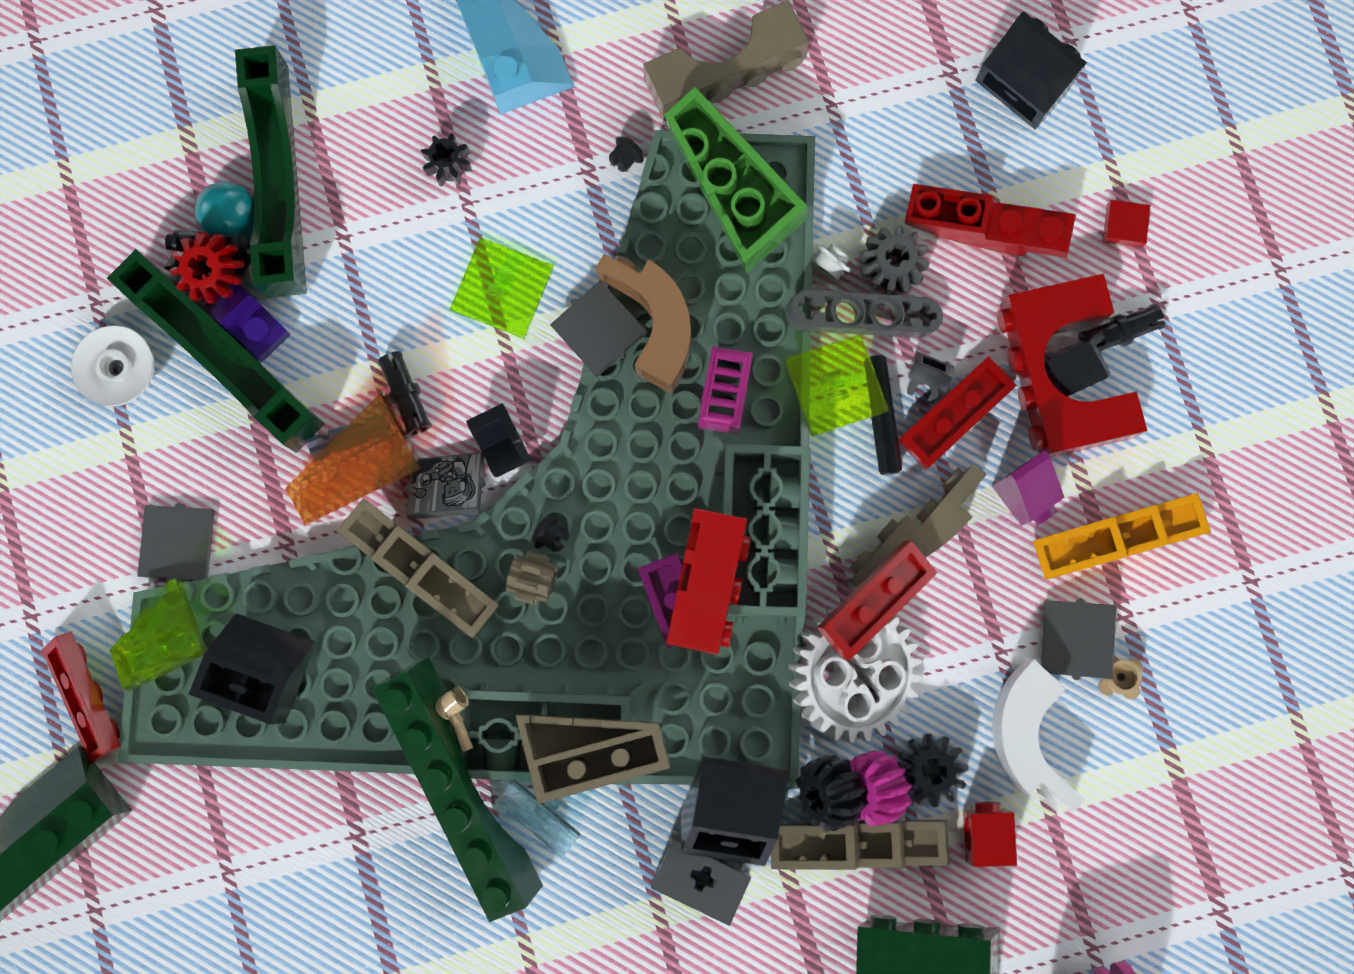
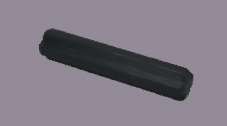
M873 355L865 358L864 370L878 469L881 475H893L900 473L902 462L887 358L885 355Z

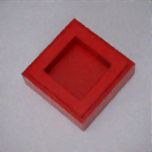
M1110 200L1106 205L1102 242L1141 248L1146 245L1151 205Z

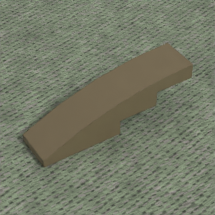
M364 498L336 530L472 639L499 606L498 603Z
M896 820L889 824L885 823L880 826L874 825L871 827L865 821H855L854 824L845 828L824 832L820 826H812L811 823L781 824L778 840L771 853V869L856 870L857 868H902L903 866H948L950 864L947 820Z

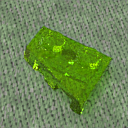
M175 578L164 586L168 591L151 610L145 608L135 620L132 629L123 634L109 650L123 689L132 691L203 656L206 651L183 583Z

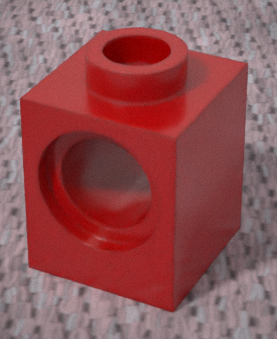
M993 801L975 802V810H962L965 862L973 867L1017 866L1014 812L1001 809V803Z

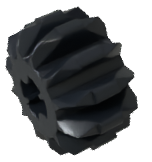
M925 733L922 738L923 748L915 739L911 738L907 741V744L913 754L910 756L900 751L897 754L899 760L907 762V768H900L906 769L904 777H909L906 782L913 786L907 793L915 789L913 802L919 805L924 802L928 795L930 806L934 808L939 807L940 793L947 801L953 802L956 798L950 787L954 785L964 789L966 786L963 780L956 778V773L967 772L969 770L968 765L954 763L962 755L963 751L959 747L947 751L950 742L948 737L941 736L935 745L932 734ZM929 759H931L933 764L940 766L939 775L933 774L936 778L933 781L930 777L922 774L923 765L929 767L927 763Z
M825 755L801 767V776L795 779L796 785L800 790L796 798L802 802V813L809 814L811 825L820 826L824 832L836 831L854 824L855 821L861 819V810L867 807L865 800L861 796L866 788L859 784L860 772L851 771L849 759L840 760L837 755Z

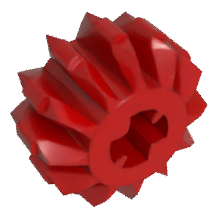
M198 232L195 241L192 238L182 239L181 244L184 252L173 251L171 253L175 260L180 261L179 267H173L169 270L172 275L182 276L176 288L180 291L190 289L189 298L191 300L201 301L202 298H205L207 303H217L220 295L224 298H230L234 295L230 284L240 285L243 282L240 276L234 274L235 269H241L245 265L243 261L232 259L239 248L231 244L225 246V237L223 235L214 234L210 238L207 232ZM205 261H207L206 265L212 268L210 275H208V270L203 268Z

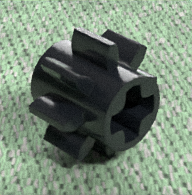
M452 133L448 136V139H438L435 135L432 136L433 143L429 149H421L424 159L430 161L422 167L426 176H432L436 173V180L441 187L446 181H455L458 185L461 184L460 177L463 172L472 171L470 162L463 159L470 154L467 144L457 147L456 138ZM448 156L451 162L445 164L442 159Z

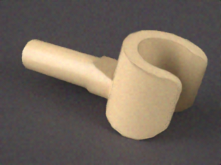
M454 687L438 698L435 708L443 719L450 721L462 751H467L473 748L459 712L469 705V700L462 688Z

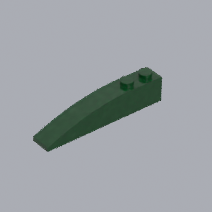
M78 746L14 799L0 816V922L133 811L96 763L90 764L82 746Z

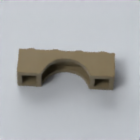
M789 0L753 15L751 38L748 44L738 55L727 61L718 63L702 62L692 58L681 48H678L643 63L644 81L663 121L666 120L664 114L694 87L708 101L717 103L730 96L733 90L745 85L747 87H754L776 71L782 69V71L787 72L798 67L806 59L809 40Z

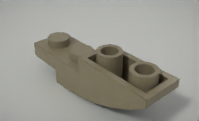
M975 464L965 471L958 467L942 485L947 492L937 503L934 499H930L916 515V518L921 521L919 525L908 515L900 520L899 523L892 518L877 535V538L882 543L872 554L865 550L851 565L850 569L855 574L848 582L854 587L859 586L903 541H912L925 558L941 548L973 518L960 505L987 474Z

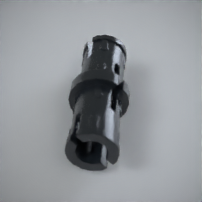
M1152 304L1147 308L1126 316H1122V314L1115 315L1106 324L1080 332L1078 339L1081 340L1101 330L1105 338L1096 345L1099 352L1117 345L1125 347L1132 344L1133 340L1137 337L1163 329L1166 322L1163 320L1158 322L1157 320L1164 319L1165 317L1161 308L1157 304Z
M391 352L395 369H393L387 354L380 357L377 363L381 367L391 391L388 394L391 404H396L407 435L413 436L418 434V427L414 418H416L421 432L427 431L432 427V424L418 396L421 393L418 383H413L402 352Z

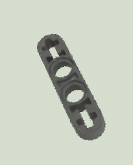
M802 290L788 302L785 311L786 318L791 326L797 330L809 332L921 338L937 330L943 321L941 307L931 298L839 291ZM804 302H807L808 309L821 310L827 303L825 313L816 312L808 319H806L805 312L798 311V308ZM838 303H846L852 307L855 314L852 323L842 322L836 314ZM883 305L891 310L893 314L891 325L886 326L878 322L875 317V308L877 306ZM922 310L923 316L929 317V322L923 325L922 320L919 318H909L904 322L905 316H912Z

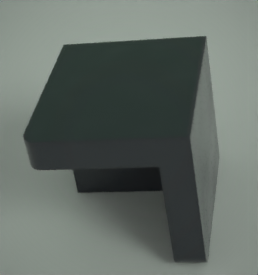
M1101 330L1058 350L1046 361L1065 396L1072 395L1110 376V370L1096 346L1105 338Z
M503 403L466 420L468 428L481 449L494 477H499L532 461Z

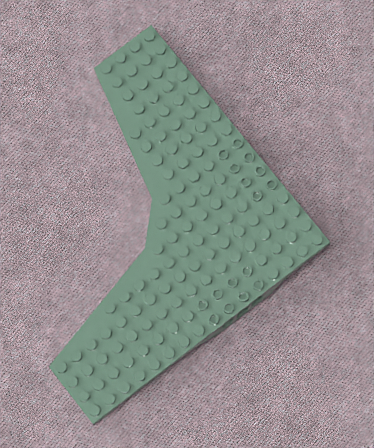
M655 130L641 175L636 199H634L628 225L619 247L618 256L634 263L638 267L637 272L641 273L649 259L661 267L679 287L688 307L691 326V351L686 370L673 394L636 374L634 364L651 336L653 322L647 310L639 302L608 285L607 288L648 333L626 351L624 359L618 358L598 377L585 364L583 365L582 375L576 394L573 397L570 414L560 443L534 469L527 472L505 492V495L486 512L484 511L473 522L413 535L415 539L499 604L473 639L410 591L403 583L375 563L356 546L291 559L283 563L253 567L249 570L214 575L206 579L186 581L133 592L120 735L121 747L119 748L118 763L414 774L372 687L393 673L429 657L446 692L454 687H460L468 697L469 705L459 713L463 718V723L473 748L462 751L456 733L455 737L471 779L532 781L515 716L530 714L659 722L670 761V768L614 784L692 785L702 757L705 756L787 770L786 789H798L795 779L799 777L801 706L795 704L793 699L801 693V690H796L789 686L790 681L799 678V673L789 669V665L799 663L801 657L792 650L793 647L803 648L801 632H804L806 617L810 474V332L797 330L791 326L786 318L785 311L788 302L802 290L812 289L816 136L739 133L807 205L808 216L804 223L750 272L746 273L669 131ZM804 302L798 308V311L805 312L806 319L811 316V310L807 308V302ZM712 346L753 353L739 435L698 428V419ZM719 359L717 367L741 371L743 363ZM717 375L715 377V382L739 386L740 379ZM713 390L712 397L736 401L737 394ZM710 406L709 412L734 415V409ZM694 508L747 519L744 536L751 537L746 562L738 561L735 578L742 579L737 605L729 603L726 621L734 622L729 647L720 646L718 655L676 646L667 649L637 570L641 566L676 553L683 566ZM557 516V524L568 529L570 537L568 541L559 540V543L564 545V548L559 552H554L546 546L538 549L534 546L533 534L545 517ZM528 551L543 554L550 558L549 563L558 566L555 586L548 602L538 600L536 606L517 601L514 599L515 593L506 591L507 577L516 554L527 556ZM235 613L316 641L286 723L267 724L188 695L205 651Z

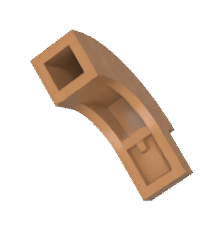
M603 254L596 266L598 279L639 302L647 310L653 322L651 336L634 364L636 374L673 394L686 370L691 351L690 316L685 299L674 280L661 267L649 259L641 273L637 272L638 267L628 259L621 256L613 259Z

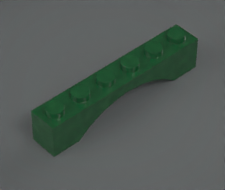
M275 45L236 49L237 87L247 127L254 182V222L250 241L253 286L266 298L307 294L289 67Z
M135 249L107 277L137 308L214 376L282 445L297 453L307 443V439L314 436L324 426L325 423L204 309L191 300L188 294L176 288L177 284L140 251Z
M425 658L393 673L372 687V690L488 921L492 922L525 909L543 887V884L525 848L502 828L486 807L464 764L453 726H451L449 720L443 719L437 713L435 708L436 702L439 697L446 693V690L430 658Z

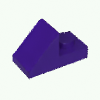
M230 284L234 295L230 298H224L220 295L217 303H207L205 307L223 327L230 331L259 361L263 362L291 334L241 284Z

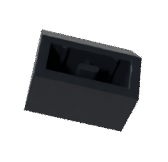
M1023 11L985 60L975 81L1036 130L1066 96L1087 62L1081 58L1080 53L1075 47L1061 42L1051 34L1044 22L1030 17Z
M235 613L205 651L188 695L267 724L286 723L316 641Z
M703 756L681 810V853L765 866L778 840L788 779L787 770Z

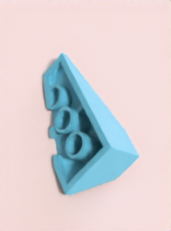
M456 0L500 115L574 88L559 48L517 0Z

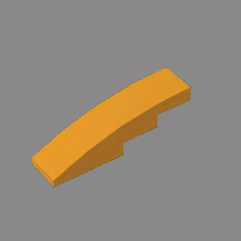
M1195 493L1033 540V544L1044 578L1049 580L1211 533V529L1199 494Z

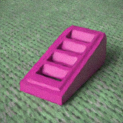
M712 346L698 419V428L739 435L753 353ZM718 360L743 363L742 370L717 367ZM717 375L740 379L739 386L715 382V377ZM713 390L737 394L736 401L712 397ZM710 406L734 409V415L709 412Z

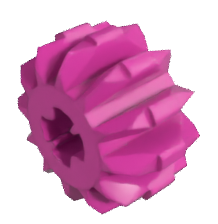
M873 750L855 756L850 761L851 771L860 772L859 784L866 788L861 796L865 800L867 807L861 810V819L859 820H865L869 827L874 825L880 826L885 823L889 824L900 819V816L905 815L906 807L912 804L907 791L913 786L905 780L906 769H900L896 756H887L883 750Z

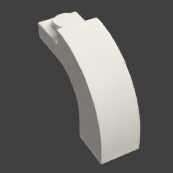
M1024 660L1005 682L995 704L992 735L996 755L1005 774L1020 792L1031 795L1039 786L1041 789L1037 792V795L1055 811L1061 807L1075 812L1086 799L1049 766L1039 745V728L1043 716L1066 688L1036 660Z

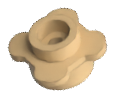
M1114 655L1113 680L1102 679L1099 681V691L1106 696L1116 693L1124 695L1126 699L1137 698L1140 694L1139 686L1142 682L1141 672L1143 671V665L1141 661L1136 658L1121 660ZM1119 673H1122L1124 675V679L1122 681H1119L1117 679V675Z

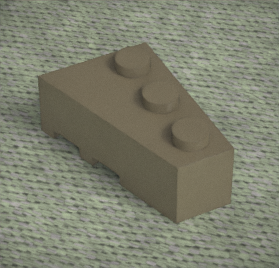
M530 714L515 715L538 804L670 768V761L659 722Z

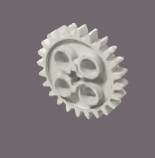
M831 609L826 610V617H827L833 610H831ZM894 616L851 660H843L816 628L822 622L821 620L815 618L812 620L816 630L813 635L801 632V636L807 642L805 648L793 647L792 651L799 655L801 660L799 663L789 665V669L799 673V678L790 681L789 686L802 691L793 699V702L801 707L806 706L801 716L809 721L814 720L813 728L822 733L827 730V735L836 740L842 735L844 740L854 743L858 735L859 738L869 742L872 730L881 736L886 735V722L897 727L900 725L896 715L899 710L905 713L911 712L905 700L907 697L918 698L919 696L910 687L911 683L922 681L923 677L914 674L913 668L923 662L922 659L910 655L919 645L916 642L905 640L911 630L907 627L898 626L900 618ZM833 662V673L824 680V669L828 663ZM848 662L858 666L854 670V668L851 667ZM887 666V676L880 683L879 674ZM857 676H858L860 679H862V681H863L865 684L856 681L855 679L857 678ZM868 687L872 688L874 692L877 694L876 701L874 700ZM857 694L855 707L848 711L850 698Z

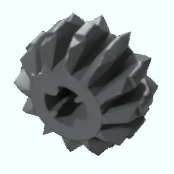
M900 225L896 227L892 236L890 231L884 227L880 229L878 238L870 236L867 239L865 245L868 250L861 252L859 260L867 264L861 271L862 277H875L870 285L872 290H876L882 283L886 285V295H892L896 286L902 294H907L911 289V284H921L924 279L921 272L927 271L930 262L922 258L928 251L927 245L914 244L918 238L917 232L911 233L907 238L903 236L904 229ZM890 255L898 257L897 263H900L899 267L890 265L892 259H889Z

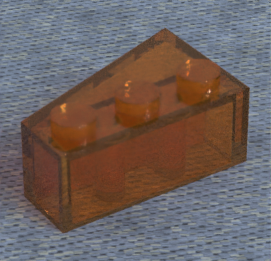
M384 390L355 416L285 487L305 525L420 469L421 461Z

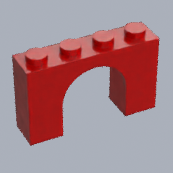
M1104 273L1010 294L999 305L1000 309L997 310V321L1000 331L1007 333L1010 348L1007 350L1008 363L1012 372H1017L1021 385L1018 388V400L1022 410L1028 411L1031 422L1028 436L1034 451L1038 450L1040 454L1046 450L1051 458L1133 439L1148 431L1137 391L1096 401H1078L1065 396L1051 383L1045 370V349L1053 335L1063 331L1103 323L1114 313Z

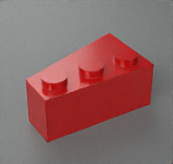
M694 508L666 645L718 655L720 646L729 647L734 622L726 621L729 603L735 605L738 603L742 579L735 578L738 561L746 562L751 537L744 536L747 519Z

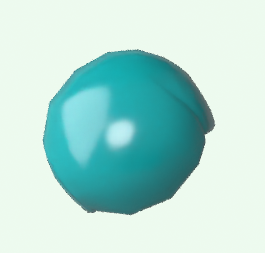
M227 181L210 184L197 196L194 209L196 222L200 230L207 232L209 236L212 232L241 233L244 238H251L254 222V198L244 186Z

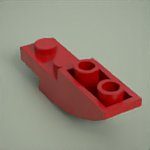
M913 184L904 222L905 225L944 239L1000 253L1026 257L1027 252L1067 258L1076 214L994 202V195Z

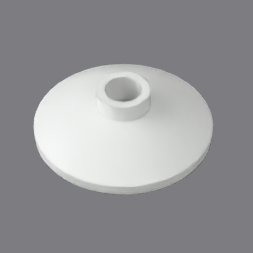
M104 326L90 332L77 345L71 361V375L76 388L85 398L103 406H120L132 402L146 390L154 373V356L148 342L134 330L123 326ZM123 363V371L115 376L113 373L115 365Z

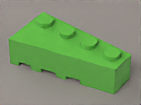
M694 87L664 114L670 134L743 268L748 273L808 219L807 205L702 93Z

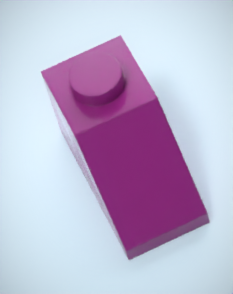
M1046 450L1025 462L992 486L1021 526L1031 521H1034L1037 526L1042 524L1058 512L1054 505L1065 498L1052 460Z

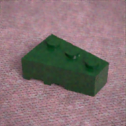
M876 914L871 915L870 921H864L857 929L856 974H999L1000 927H984L969 923L944 925L940 924V921L931 919H914V923L897 922V917Z

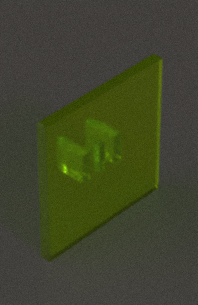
M480 237L449 310L525 339L553 272L554 265Z
M861 334L784 359L812 437L889 411Z

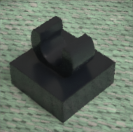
M916 351L909 368L908 377L911 379L908 383L907 394L912 396L918 385L926 384L931 389L927 402L934 403L938 398L939 389L947 392L953 379L954 366Z

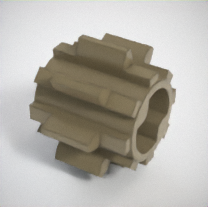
M528 551L527 556L516 554L507 577L506 591L515 593L514 599L531 605L536 606L538 600L548 602L555 586L558 566L549 563L550 558L543 554Z

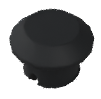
M616 137L615 143L617 146L609 154V161L614 167L617 166L619 171L628 172V169L634 162L642 163L644 161L643 151L630 138Z
M557 516L545 517L539 523L533 534L535 548L538 549L546 546L554 552H559L564 548V545L560 544L559 540L568 541L570 535L568 529L557 524Z

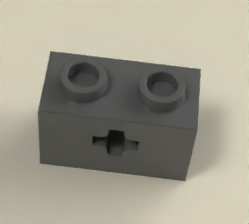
M673 835L651 882V888L730 926L752 877L750 872L744 869L746 863L681 853V839ZM704 866L710 867L709 871L713 882L705 880L701 886L697 885L695 875L691 873L692 870L701 871Z

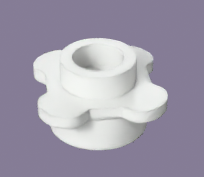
M832 243L827 249L820 244L817 246L820 252L813 261L835 279L839 280L845 271L848 273L852 271L845 265L850 258Z

